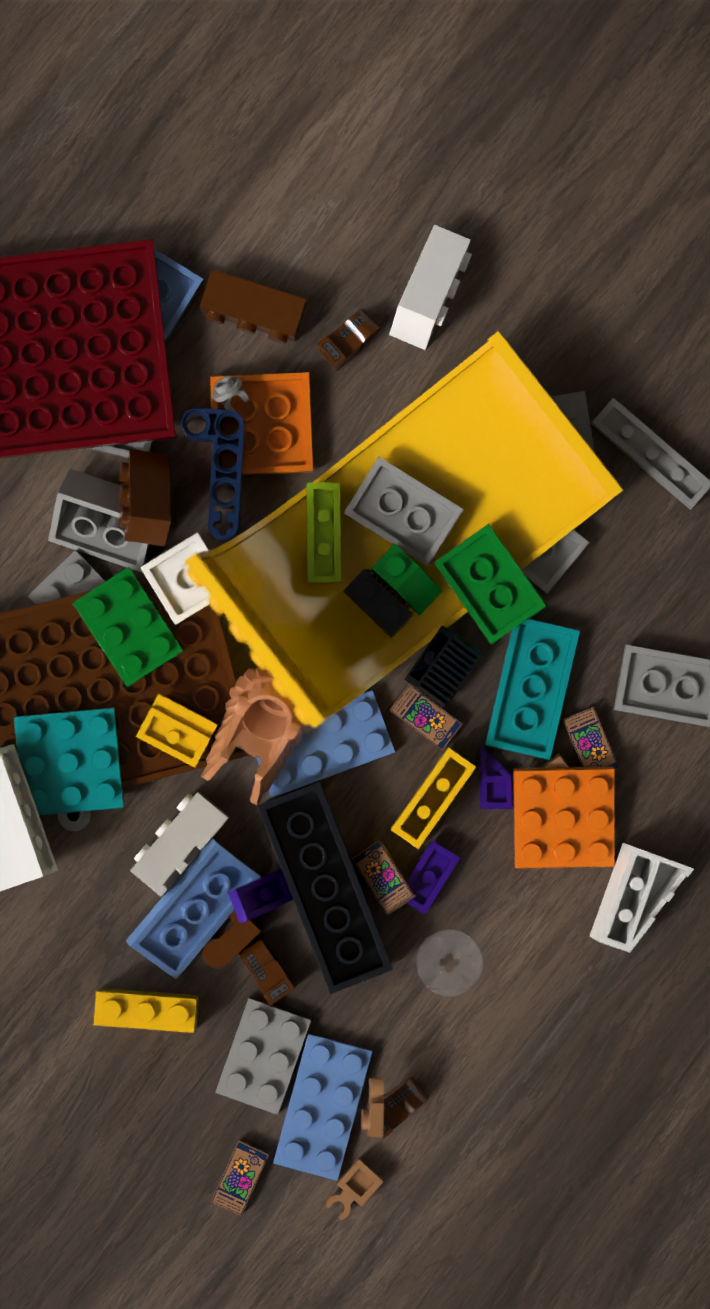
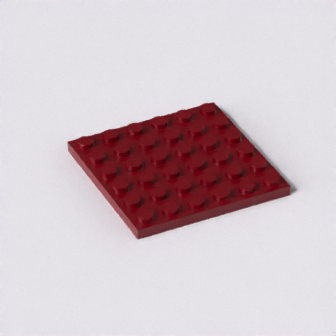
M153 239L0 257V459L176 438Z

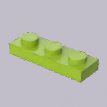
M340 482L306 483L307 583H341Z

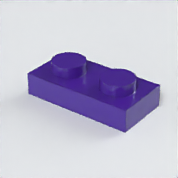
M431 840L407 879V883L416 896L407 903L426 914L460 857Z
M282 869L275 870L228 892L239 923L249 921L293 900Z

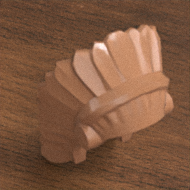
M259 666L257 669L249 668L244 673V676L238 678L235 686L230 689L229 695L231 699L225 703L226 713L221 719V726L216 731V741L211 745V750L206 758L208 765L201 775L205 780H210L221 766L227 763L235 747L243 749L253 757L260 758L262 761L255 774V783L250 799L251 803L259 805L263 793L269 791L273 781L277 778L278 771L282 770L285 766L287 758L291 756L294 747L302 742L303 734H307L311 730L310 723L304 725L296 716L293 710L296 705L289 696L284 698L272 684L275 678L268 669L262 670Z

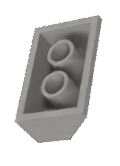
M69 469L57 492L48 541L124 567H130L139 572H142L140 567L145 565L151 544L125 541V527L119 526L121 507H125V504H119L120 485Z

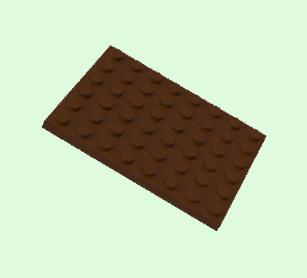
M146 576L137 578L184 651L127 687L72 604L90 591L1 613L0 748L14 744L17 751L14 725L15 716L115 707L122 788L206 767L208 765L206 758L211 750V745L216 741V731L221 726V719L226 713L225 703L231 699L229 692L236 683L219 614L209 604L175 625ZM159 693L218 724L195 768L136 737ZM235 747L228 761L250 755L243 749Z

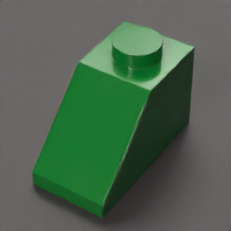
M393 544L371 568V572L419 616L442 592L431 578L396 544Z

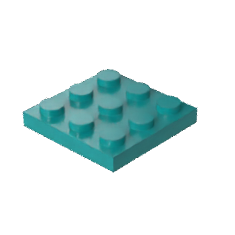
M115 707L14 717L17 754L39 815L124 807Z

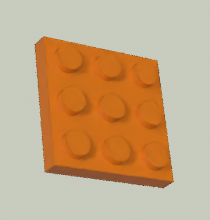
M309 372L230 376L231 378H240L242 381L241 389L247 394L249 399L245 403L240 396L236 395L230 400V404L235 412L240 414L244 420L246 428L243 475L313 472ZM226 376L210 377L211 409L227 410L222 405V402H216L212 397L215 390L214 385ZM227 419L221 426V432L225 435H233L239 429V423L234 419ZM225 452L219 459V465L226 469L234 467L237 463V456L232 452Z
M613 766L513 768L515 868L615 867Z

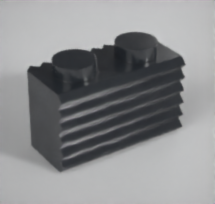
M363 569L343 590L390 637H394L414 616V611H409V606H405V602H400V597H395V593H390V588H386L385 583H381L380 579H376V575L371 574L369 569Z
M442 625L404 680L444 707L447 705V701L454 698L458 685L462 684L466 674L475 668L477 658L481 657V652Z

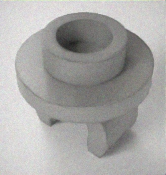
M226 376L214 385L213 399L216 402H222V405L227 410L235 411L230 404L233 396H240L245 403L249 401L247 394L241 389L242 381L239 377L231 378Z

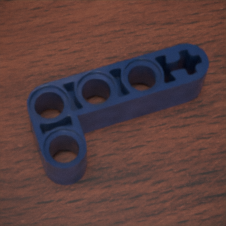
M190 409L182 416L181 428L186 437L191 441L213 443L208 527L216 540L226 543L237 537L240 531L246 435L245 423L241 415L232 410ZM200 417L206 421L205 429L200 433H191L188 430L190 420ZM227 419H234L239 423V429L233 435H225L221 432V426ZM225 452H232L237 456V463L232 468H223L219 465L221 455ZM223 485H230L235 488V496L229 502H223L217 498V492ZM216 507L225 510L235 508L234 513L227 511V521L233 525V528L227 529L226 535H221V531L215 528L216 524L222 523L223 516L221 511H216Z

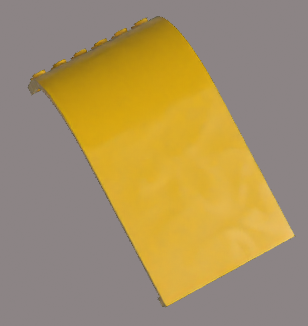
M497 331L488 339L486 344L312 482H340L341 583H307L306 488L237 537L215 549L194 553L184 562L189 568L186 573L192 582L198 587L203 586L209 593L208 602L212 608L220 615L224 613L232 624L229 628L233 635L240 642L246 641L253 652L250 655L254 662L262 670L267 668L275 678L272 681L275 689L284 698L289 696L296 705L293 710L299 720L304 725L310 723L314 729L427 645L442 625L448 628L468 612L434 564L436 560L484 526L490 524L522 570L624 489L502 333ZM378 457H381L464 509L430 566L425 565L403 551L431 578L442 592L420 616L414 611V616L394 637H390L343 592L363 569L371 570L374 564L393 545L344 514Z

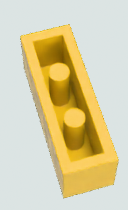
M447 748L390 829L419 849L476 766L450 748Z
M99 988L96 991L93 1025L194 1033L197 1028L199 995Z

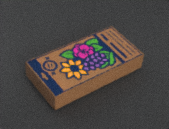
M410 684L390 709L393 714L441 750L445 748L462 725V723Z
M594 707L562 719L582 767L613 766L614 770L619 768Z
M378 840L352 858L386 914H391L416 897L382 841Z
M239 1139L211 1202L241 1216L269 1153Z

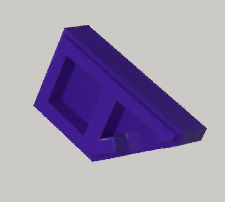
M479 748L480 809H514L513 775L485 748Z

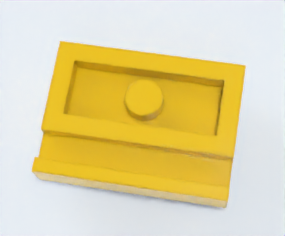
M159 693L136 737L195 768L218 724Z

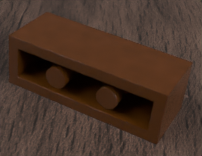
M211 269L200 303L201 313L206 314L205 319L211 322L224 324V321L227 320L236 323L238 330L250 334H255L256 330L268 333V339L286 344L287 340L295 342L307 302L305 298Z
M130 449L127 462H121L119 482L125 483L121 484L119 504H125V507H121L119 526L125 527V541L165 546L171 523L169 454Z

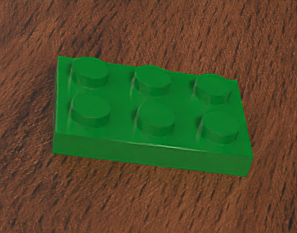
M490 524L484 526L434 562L491 644L547 606Z
M130 567L125 568L72 603L127 687L184 651Z

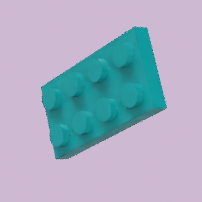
M527 619L511 630L485 745L550 760L580 631Z

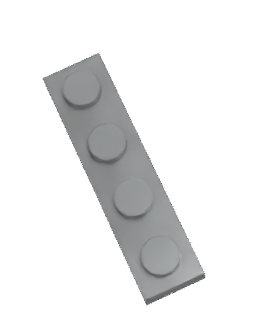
M614 398L592 421L591 425L690 510L709 490V479Z

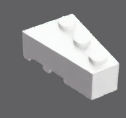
M437 225L433 226L398 304L390 336L426 350L435 326H442L449 309L444 306L447 298L453 299L459 287L460 281L456 279L459 271L465 273L472 254L467 252L470 239Z
M197 792L195 796L189 793L177 806V809L181 811L173 821L167 819L155 833L159 838L151 847L146 844L134 858L137 863L130 871L160 897L169 890L204 846L230 818L201 792Z
M623 843L589 937L630 953L655 921L654 917L664 904L672 899L675 895L674 891L684 878L692 873L694 868Z

